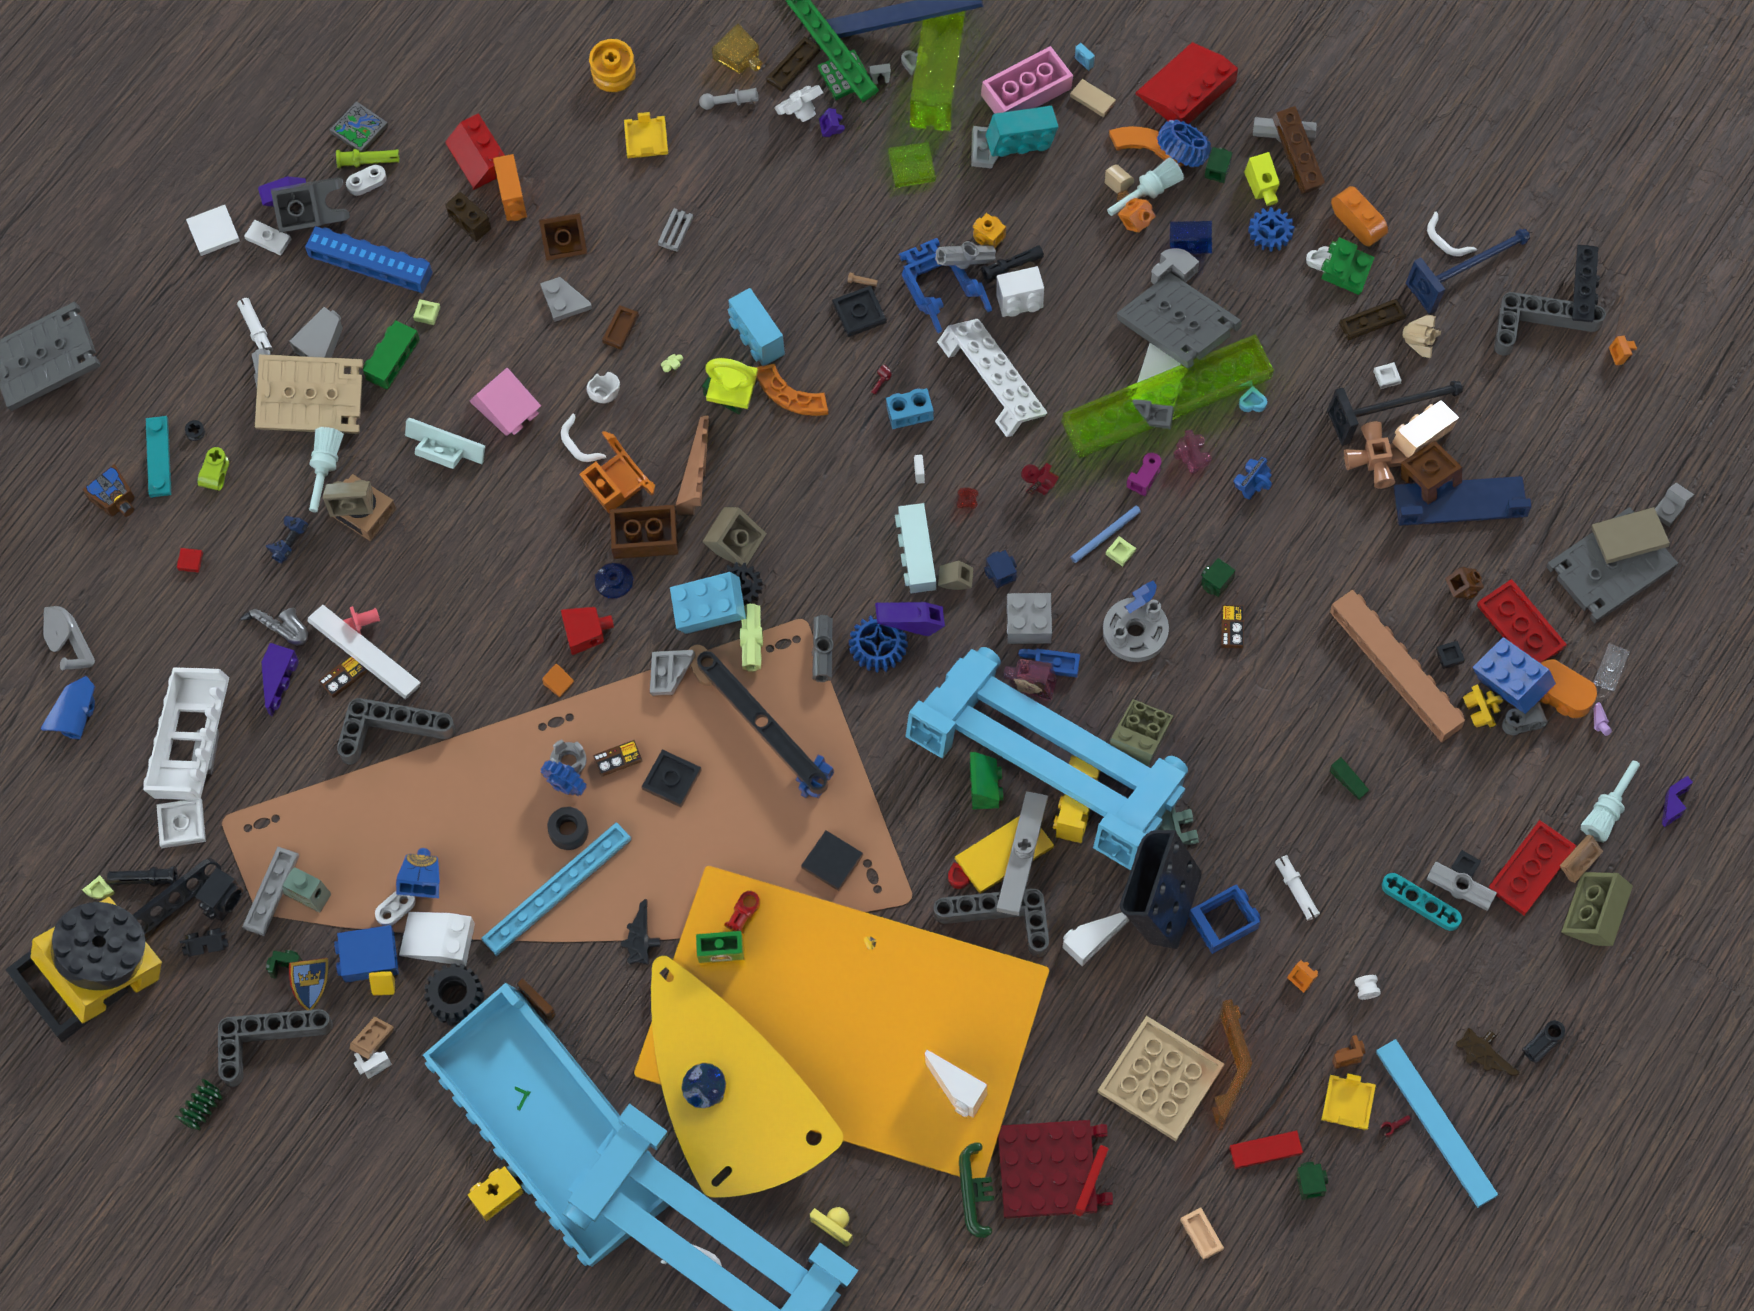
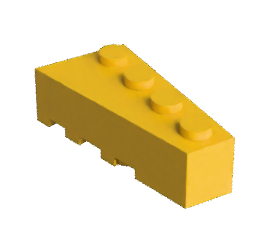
M1071 755L1069 765L1098 781L1100 770ZM1065 794L1060 797L1058 809L1061 810L1059 816L1055 817L1053 829H1056L1057 838L1082 843L1090 808Z

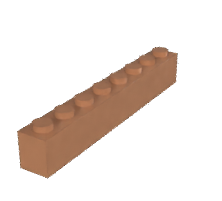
M1351 590L1332 604L1330 613L1441 743L1462 729L1465 722L1463 713L1458 708L1453 707L1447 694L1443 691L1441 692L1436 687L1434 679L1422 671L1420 663L1409 656L1406 647L1401 642H1397L1391 629L1387 626L1384 627L1380 622L1378 614L1366 606V602L1360 594H1356Z

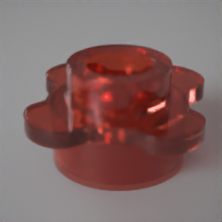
M960 488L957 491L959 500L956 504L959 508L970 507L975 509L978 506L976 497L979 493L976 489Z

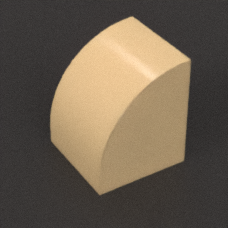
M1113 165L1106 170L1105 184L1119 196L1134 183V178L1119 165Z

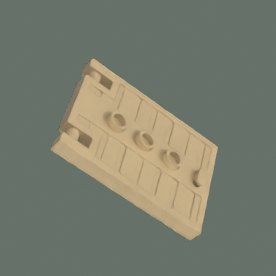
M259 354L255 428L260 430L315 432V429L319 427H329L337 429L342 433L359 434L360 426L356 425V421L361 415L363 377L359 375V369H363V359ZM345 368H351V374H345ZM342 418H348V424H342Z

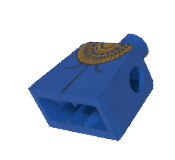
M420 848L417 854H407L396 879V895L439 898L438 858L430 856L431 852L428 849Z

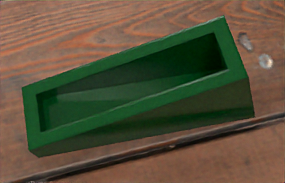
M1342 757L1331 765L1329 772L1357 799L1360 800L1369 792L1367 786Z

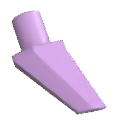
M1598 702L1594 706V729L1598 732L1601 731L1607 736L1612 730L1607 725L1609 720L1601 703Z

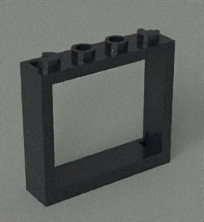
M30 950L5 970L59 1040L64 1042L92 1019L82 1024L78 1017L73 1015L62 1025L58 1023L21 975V973L34 964L30 957ZM123 988L105 998L103 1003L106 1005V1009L128 993V990Z

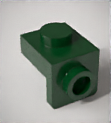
M285 950V953L273 951L272 957H269L267 960L266 970L271 978L276 979L279 967L289 968V963L303 960L295 951Z

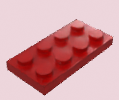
M1512 579L1477 602L1476 606L1502 637L1539 663L1549 660L1566 648L1567 644Z
M1539 820L1488 888L1496 892L1498 898L1525 916L1561 869L1560 865L1577 845Z

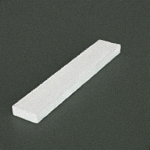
M324 605L308 617V622L405 700L420 687L421 682Z

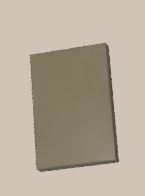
M1654 507L1592 524L1591 527L1606 564L1666 548L1670 544Z

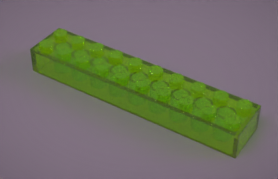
M1254 334L1210 352L1200 360L1198 358L1193 359L1194 365L1189 369L1181 364L1063 413L1061 423L1078 458L1154 428L1147 424L1133 405V399L1147 400L1157 405L1173 406L1172 420L1270 380L1274 369L1257 335Z

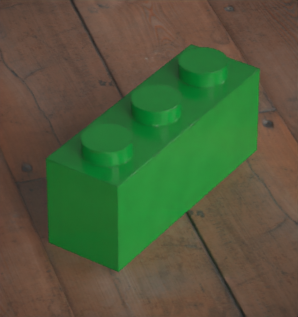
M395 320L393 325L387 328L382 342L376 345L371 359H368L363 366L366 380L388 390L420 341L417 330Z

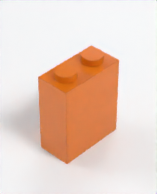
M514 154L493 158L507 221H518L527 217Z

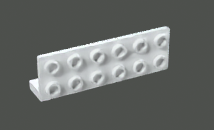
M979 319L948 325L937 343L948 358L954 357L960 348L969 358L1004 406L1003 411L995 422L1006 437L1013 436L1022 422L1044 417L1047 414L1042 404Z

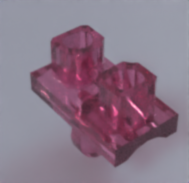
M1186 430L1185 436L1179 439V443L1176 444L1178 449L1173 454L1175 459H1182L1184 464L1187 463L1190 474H1195L1200 468L1209 465L1211 457L1208 452L1201 453L1199 450L1204 446L1202 434H1193L1192 430Z

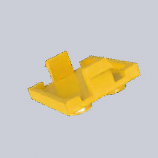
M650 112L637 114L638 120H624L627 158L668 154L665 116H657V118L651 119Z
M1347 1074L1346 1079L1330 1075L1321 1120L1367 1130L1376 1085L1361 1083V1076Z

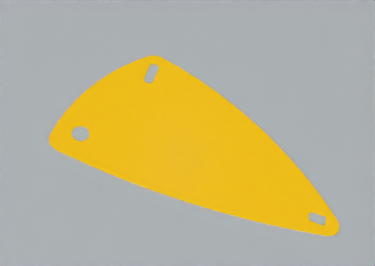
M667 956L656 958L652 964L651 1013L659 1077L675 1133L687 1162L704 1194L713 1198L732 1197L773 1188L802 1175L836 1151L843 1142V1133L840 1127L786 1060L736 1010L693 974ZM665 967L674 975L672 982H667L660 974ZM815 1129L821 1133L822 1139L819 1144L812 1146L807 1143L806 1135L810 1130ZM726 1166H730L732 1173L719 1186H713L711 1183L712 1179Z

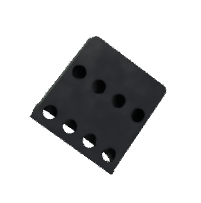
M1154 830L1142 838L1120 901L1121 912L1131 921L1148 943L1172 949H1178L1202 875L1200 868L1178 836L1176 830Z

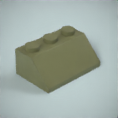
M1585 872L1579 879L1562 933L1592 945L1613 946L1633 885L1619 873Z

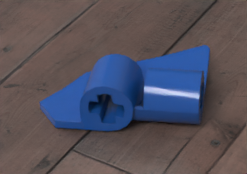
M87 676L64 688L43 723L42 731H59L64 736L72 739L82 738L87 717L93 714L95 706L93 697L95 686Z

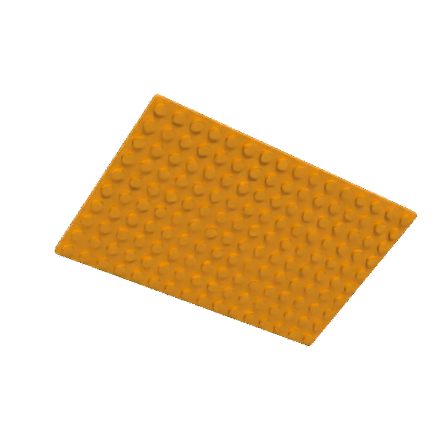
M706 866L673 961L693 974L720 996L771 1044L823 1104L840 1127L844 1142L960 1177V1153L969 1144L979 1142L982 1144L983 1149L978 1154H973L970 1157L972 1179L986 1177L1049 974L1048 967L716 867ZM750 890L755 892L760 899V906L753 913L752 917L747 919L742 928L744 960L699 963L696 934L733 932V929L729 930V928L724 926L725 922L729 921L735 911L733 908L740 895ZM748 896L744 899L743 903L748 908L753 907L756 904V898ZM865 937H872L877 940L872 950L867 949L864 942ZM669 971L666 981L672 982L674 975ZM651 1022L634 1074L637 1078L661 1085ZM926 1050L987 1084V1096L974 1118L969 1115L964 1117L955 1111L956 1108L952 1105L925 1063ZM810 1130L812 1132L821 1134L818 1130Z

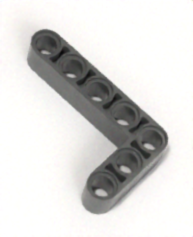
M1509 292L1503 296L1499 308L1494 349L1496 353L1502 356L1509 355L1512 352L1517 337L1519 321L1596 332L1601 329L1606 312L1601 306L1595 305L1594 317L1598 320H1593V322L1573 321L1570 315L1573 311V301ZM1552 310L1556 312V314H1552L1549 311ZM1504 322H1508V323H1510L1511 325H1510V326L1505 325ZM1501 341H1507L1509 344H1504Z
M356 698L348 705L337 751L345 764L352 765L359 761L368 726L439 739L452 738L455 735L456 727L452 717L446 713ZM364 709L361 714H355L356 710ZM380 712H385V713H386V714H385L383 717H381V718H377V717H376L377 714L380 713ZM401 716L407 717L406 720L402 722L397 721L398 718ZM428 720L427 724L418 725L420 721ZM442 724H450L448 728L440 729ZM352 729H359L356 734H349ZM347 749H354L351 754H344Z
M1025 889L1019 916H1024L1029 953L1034 957L1040 958L1047 954L1049 946L1044 897L1041 891L1037 889ZM1001 892L945 897L938 899L934 904V918L941 924L1018 916L997 912V904ZM1035 898L1039 903L1037 905H1030L1027 901ZM991 903L995 907L991 910H986L983 905ZM964 905H969L972 910L963 912L960 908ZM946 907L950 911L947 914H940L938 910ZM1032 920H1039L1042 924L1034 927L1030 922ZM1041 941L1044 943V947L1036 948L1033 946V943Z
M322 1009L234 1016L222 1019L218 1024L219 1076L229 1087L238 1086L242 1082L243 1042L326 1035L333 1028L330 1016ZM319 1019H326L324 1025L316 1026V1022ZM296 1021H303V1025L301 1027L293 1028V1025ZM276 1022L281 1023L277 1030H271L272 1024ZM251 1025H258L254 1032H248V1028ZM235 1026L234 1032L225 1034L228 1027ZM228 1049H236L233 1055L226 1056ZM230 1070H236L232 1078H226V1074Z

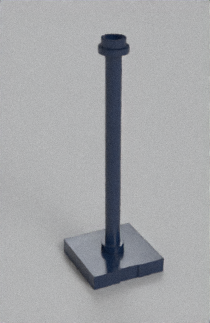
M1519 229L1515 232V236L1437 276L1433 274L1424 260L1419 258L1412 265L1406 285L1430 315L1436 312L1444 294L1445 288L1441 284L1442 282L1518 243L1526 244L1530 240L1529 232L1526 229Z

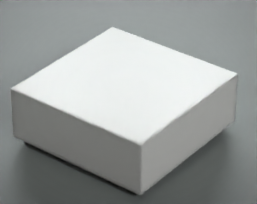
M1395 363L1374 368L1373 372L1380 389L1401 384V378Z
M915 455L917 484L925 483L923 456Z

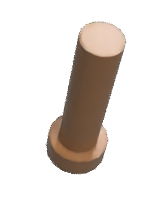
M851 272L847 280L848 283L856 282L877 287L878 280L856 276Z

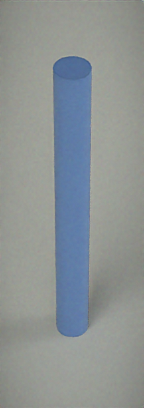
M1134 506L1070 556L1071 560L1077 563L1141 513L1139 507Z

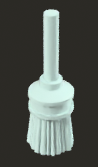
M1169 157L1153 171L1149 170L1145 175L1140 176V185L1137 186V190L1108 208L1109 215L1113 216L1122 210L1126 203L1133 198L1148 195L1154 199L1158 194H1162L1164 189L1184 180V175L1178 163Z
M319 427L315 429L314 451L311 454L310 466L315 469V474L317 475L309 508L311 512H318L325 476L328 475V472L335 471L337 467V452L344 434L334 428Z
M1633 760L1614 792H1610L1609 795L1602 794L1599 796L1594 809L1581 824V830L1586 835L1593 836L1596 841L1602 843L1607 841L1615 821H1618L1620 814L1624 812L1625 807L1621 803V796L1640 766L1637 761Z

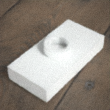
M254 220L244 236L246 240L278 255H282L291 241L289 235L283 232L279 233L278 230Z

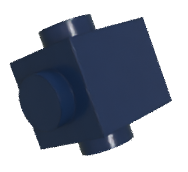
M1006 550L993 552L986 558L984 571L988 579L992 578L996 588L1016 581L1017 578L1016 562L1013 556H1008Z

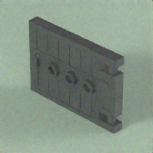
M1170 272L1117 312L1118 321L1188 369L1194 365L1193 359L1195 357L1199 360L1229 338L1231 329L1238 331L1242 328L1239 318Z
M72 302L0 339V389L6 406L11 411L101 366L99 360L93 356L96 351L84 318L77 314L81 312V309L76 302Z
M1629 507L1614 518L1634 513V511ZM1592 532L1548 562L1546 567L1550 572L1555 570L1559 574L1557 580L1583 611L1590 610L1592 613L1590 619L1595 624L1674 570L1678 562L1666 548L1606 564ZM1566 563L1569 568L1565 569L1563 564ZM1597 602L1602 605L1601 608L1596 605Z

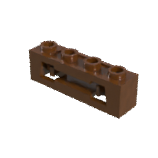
M1296 106L1276 112L1272 119L1301 195L1321 188L1325 182Z

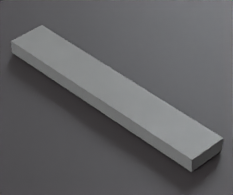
M1026 791L997 904V912L1019 916L1034 854L1028 859L1019 858L1015 854L1014 844L1017 838L1028 836L1033 839L1034 849H1036L1048 795ZM1023 844L1022 850L1026 851L1027 844Z

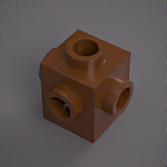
M1460 567L1445 578L1453 597L1469 600L1478 595L1477 592L1484 588L1481 581L1482 577L1476 569Z

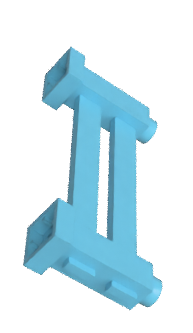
M981 647L978 651L971 649L964 659L959 658L946 674V681L940 688L936 687L924 703L918 701L910 710L906 737L943 759L952 748L956 729L1104 817L1098 825L1093 848L1131 870L1142 838L1150 831L1157 830L1163 820L1161 819L1162 815L1166 810L1171 812L1183 796L1185 788L1182 786L1184 778L1188 773L1186 764L1175 756H1167L1164 760L1158 758L1152 768H1149L995 678L996 669L1001 663L1000 658L993 650L987 647ZM981 700L1133 789L1134 792L1127 799L973 707Z
M630 1103L618 1118L619 1124L622 1125L620 1130L612 1129L596 1150L601 1156L590 1170L584 1167L568 1189L573 1194L568 1199L569 1205L562 1214L573 1223L586 1230L592 1220L596 1222L598 1217L603 1215L732 1311H830L840 1297V1294L835 1290L839 1285L846 1288L858 1272L856 1268L821 1243H819L807 1260L812 1264V1267L809 1271L654 1159L646 1152L650 1146L655 1150L659 1148L667 1137V1130ZM628 1176L790 1293L791 1296L781 1310L620 1193L618 1190Z

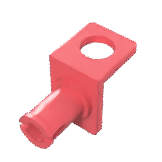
M353 606L350 607L352 617L343 620L360 635L362 626L380 622L376 608L357 614Z

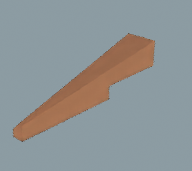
M702 416L699 420L676 502V511L679 515H694L695 506H701L703 476L706 474L709 416Z

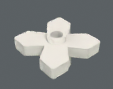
M819 85L812 88L811 86H806L801 90L793 92L789 99L781 102L774 108L778 115L784 113L792 114L794 112L796 117L800 118L802 122L807 121L816 114L811 100L821 95L823 91Z

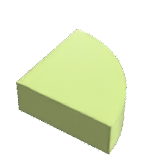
M98 876L82 889L85 894L95 899H104L115 894L101 876Z

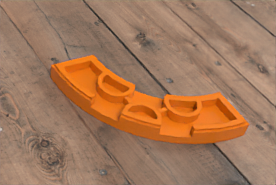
M1133 126L1109 130V136L1117 151L1126 148H1146L1154 151L1164 161L1169 157L1172 158L1166 155V152L1158 144L1157 137L1159 132L1156 130ZM1178 163L1179 167L1184 166L1183 163Z
M775 364L755 367L758 368L756 378L761 388L779 406L802 415H829L825 393H806L792 389L781 378Z

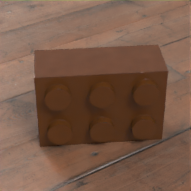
M675 505L610 509L611 549L614 559L678 555Z

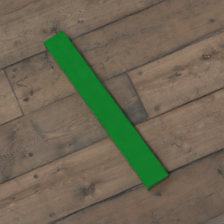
M785 0L862 103L879 92L877 86L811 0Z

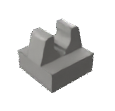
M890 63L869 66V75L874 84H878L877 78L880 73L884 76L885 83L889 82Z

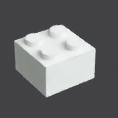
M1038 266L997 275L996 296L1002 317H1013L1022 312H1035L1043 308L1044 286Z

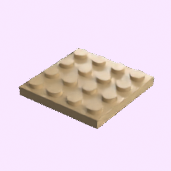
M1146 1016L1098 1089V1093L1174 1141H1177L1225 1064Z

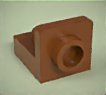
M1357 1035L1351 1037V1050L1349 1048H1342L1334 1054L1332 1062L1335 1069L1361 1063L1363 1054H1365V1047L1362 1040H1358Z

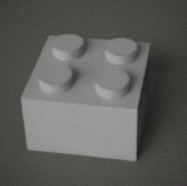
M1051 593L1007 594L1008 644L1051 643Z

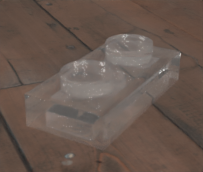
M1609 643L1593 683L1614 692L1630 651Z

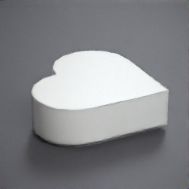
M1323 246L1318 251H1310L1306 258L1307 265L1322 271L1321 267L1326 258L1329 259L1330 253H1327L1329 247Z

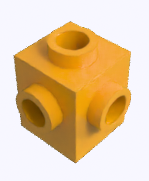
M987 213L982 218H978L973 225V237L980 245H989L996 248L1006 237V226L997 217L990 216Z

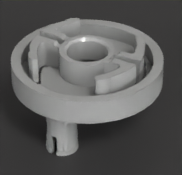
M1135 597L1126 598L1114 604L1107 612L1103 623L1104 641L1110 651L1123 660L1131 662L1149 660L1159 654L1167 642L1169 633L1168 619L1157 600H1150L1142 608L1139 607L1132 613H1129L1125 606L1136 599ZM1132 625H1139L1143 628L1144 633L1136 637L1130 635L1127 629Z

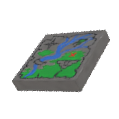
M356 101L334 124L330 132L353 149L365 152L388 127V123Z

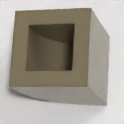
M961 561L940 566L938 586L952 590L972 588L973 567Z

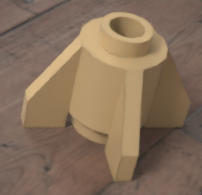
M1426 315L1414 320L1408 326H1405L1403 330V338H1405L1406 343L1422 357L1431 358L1432 347L1428 345H1433L1435 338L1441 334V331L1431 328L1435 326L1436 316Z

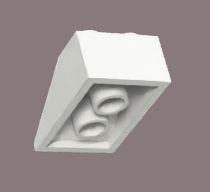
M409 912L399 955L466 966L475 923L471 916L453 913Z
M926 1050L925 1063L952 1105L956 1108L955 1111L964 1117L969 1115L974 1118L987 1096V1084Z

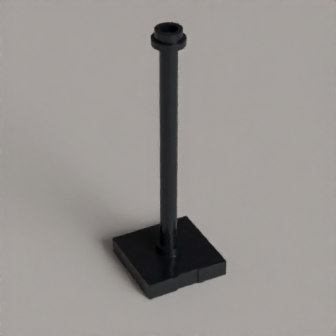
M1454 380L1450 382L1449 386L1354 410L1343 387L1335 389L1327 411L1340 443L1344 446L1350 444L1359 425L1357 417L1452 394L1454 397L1459 396L1463 392V387L1460 381Z

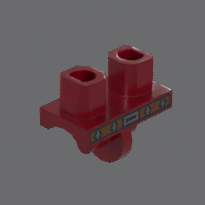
M1045 463L1038 469L1035 465L1028 464L1022 469L1021 477L1027 483H1032L1026 492L1033 494L1035 491L1046 495L1049 489L1055 486L1059 476L1050 472L1052 465Z

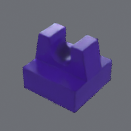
M828 108L819 118L823 137L841 134L845 130L844 125H839L843 118L842 115L836 113V109Z

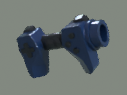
M285 516L284 525L291 530L285 541L280 540L277 543L266 545V548L273 553L271 557L278 563L282 564L288 558L292 551L290 547L295 539L307 529L308 524L301 518Z

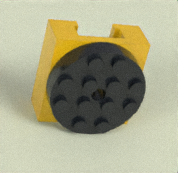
M110 896L100 902L85 903L72 908L59 919L55 927L32 940L31 959L82 1024L106 1011V1005L103 1003L105 998L128 985L137 993L159 980L162 961L146 943L140 923L130 912L117 906Z

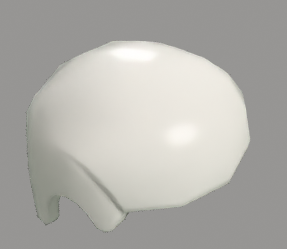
M607 372L604 376L596 374L587 384V393L594 402L609 403L616 399L620 388V381L611 372Z

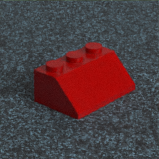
M478 113L460 122L445 141V144L474 190L497 179L493 158L505 156Z

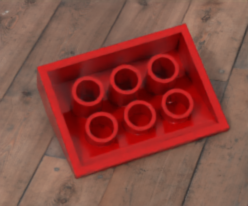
M1192 42L1136 91V95L1168 122L1169 120H1179L1189 124L1236 82L1238 68L1223 55Z

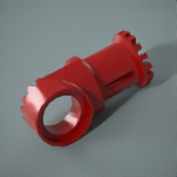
M751 890L743 892L733 908L735 911L729 921L725 922L724 926L729 928V930L733 929L732 931H741L743 933L742 928L747 919L751 918L760 906L758 895ZM753 896L756 898V904L753 907H746L743 903L746 897Z

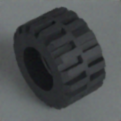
M452 963L449 968H447V965L441 966L443 969L441 971L436 969L433 972L435 976H429L427 979L429 985L425 984L426 994H424L435 1018L438 1017L442 1023L446 1021L451 1026H453L454 1022L459 1024L481 1005L485 996L478 976L474 974V971L470 968L467 970L466 966L462 964L460 967H457L456 963ZM461 985L467 988V994L461 1002L447 1004L442 1001V996L449 987Z

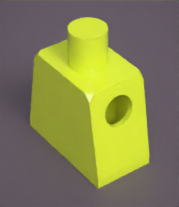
M1267 152L1249 158L1244 173L1255 198H1264L1267 206L1277 203L1278 199L1275 193L1279 187V180L1270 153Z

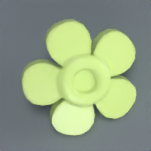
M670 355L667 358L668 360L661 363L663 371L669 372L672 368L676 370L681 365L680 362L683 360V356Z

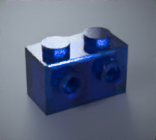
M1212 221L1170 222V249L1179 248L1190 254L1212 253Z

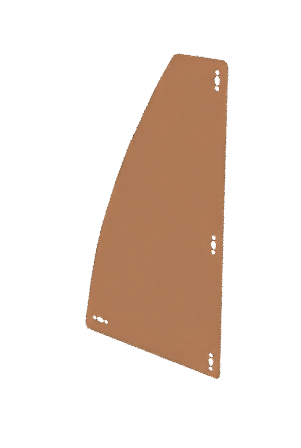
M796 619L763 631V647H761L762 665L761 669L757 671L742 669L740 639L707 651L716 655L813 762L819 754L824 757L827 764L833 767L834 774L828 781V788L819 798L810 795L807 798L801 796L802 791L798 788L801 783L796 781L797 776L719 690L714 685H702L689 666L673 695L652 696L650 694L651 670L562 701L226 815L222 822L223 830L252 903L277 847H281L298 853L299 858L295 867L321 880L331 892V896L319 913L283 894L273 917L344 928L368 929L381 927L382 925L378 923L375 917L376 908L396 891L397 875L407 854H417L420 848H426L431 852L430 856L438 858L439 898L415 896V906L409 912L453 913L471 916L475 923L472 940H481L486 933L616 822L628 833L632 840L515 941H623L628 939L630 930L627 929V925L633 923L639 911L640 902L644 899L648 900V936L650 938H660L661 940L680 939L706 866L716 867L863 912L902 906L909 903L912 899L911 888L831 681L817 682L812 679L813 657L811 652L813 648V634L808 622L803 619ZM794 636H799L801 638V641L799 643H794L792 641V638ZM781 639H790L792 641L791 645L786 649L775 648V644ZM773 645L774 651L771 653L767 652L766 646ZM567 714H573L574 719L569 722L565 717ZM764 717L756 721V725L759 727H763L768 723V719ZM552 718H564L565 721L561 726L556 728L548 726V722ZM545 723L547 725L546 730H539V724ZM561 739L565 743L579 742L585 751L587 761L585 768L579 775L587 785L581 796L558 792L546 781L547 778L541 773L540 769L544 763L550 760L551 753L554 750L553 745ZM635 740L642 757V762L601 777L593 755ZM662 749L700 766L702 769L682 807L642 790L641 786ZM567 754L561 759L562 764L570 766L577 762L576 757L571 754ZM819 778L817 781L822 785L824 783V781L821 778ZM561 807L577 808L587 820L589 830L587 840L582 846L574 850L558 848L553 844L548 834L547 823L549 817ZM273 815L280 816V820L277 823L272 822L271 818ZM258 819H270V824L265 828L256 829L253 827L254 822ZM565 822L559 828L562 835H571L577 829L574 822ZM246 824L252 825L250 832L244 831ZM825 830L863 852L862 858L839 891L801 868L802 863ZM867 859L872 862L869 868L863 865V862ZM872 868L877 872L879 878L877 884H871L868 881L866 875L868 869ZM876 885L882 888V891L878 894L873 891ZM402 899L401 904H406L408 899ZM390 913L384 915L385 919H389L391 917ZM408 913L392 925L394 932L404 933Z

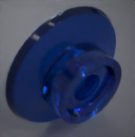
M610 563L603 566L595 576L597 591L607 598H620L626 595L633 585L631 571L625 565L619 563ZM611 577H617L615 580H610Z

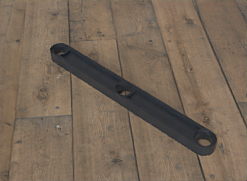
M709 651L700 653L697 658L700 671L812 793H824L828 788L825 774L715 654ZM703 659H713L711 666L704 667L701 665ZM761 717L768 719V723L763 727L756 725V721ZM816 778H821L824 781L823 785L819 788L811 785L812 781Z

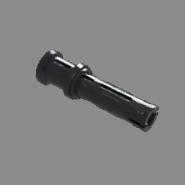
M1037 245L1009 259H998L997 263L990 266H982V275L985 281L990 283L997 278V275L1005 274L1011 268L1043 258V250L1040 245Z
M171 866L169 869L152 867L150 870L109 871L107 874L108 885L150 884L153 887H157L158 884L172 885L178 880L176 866Z

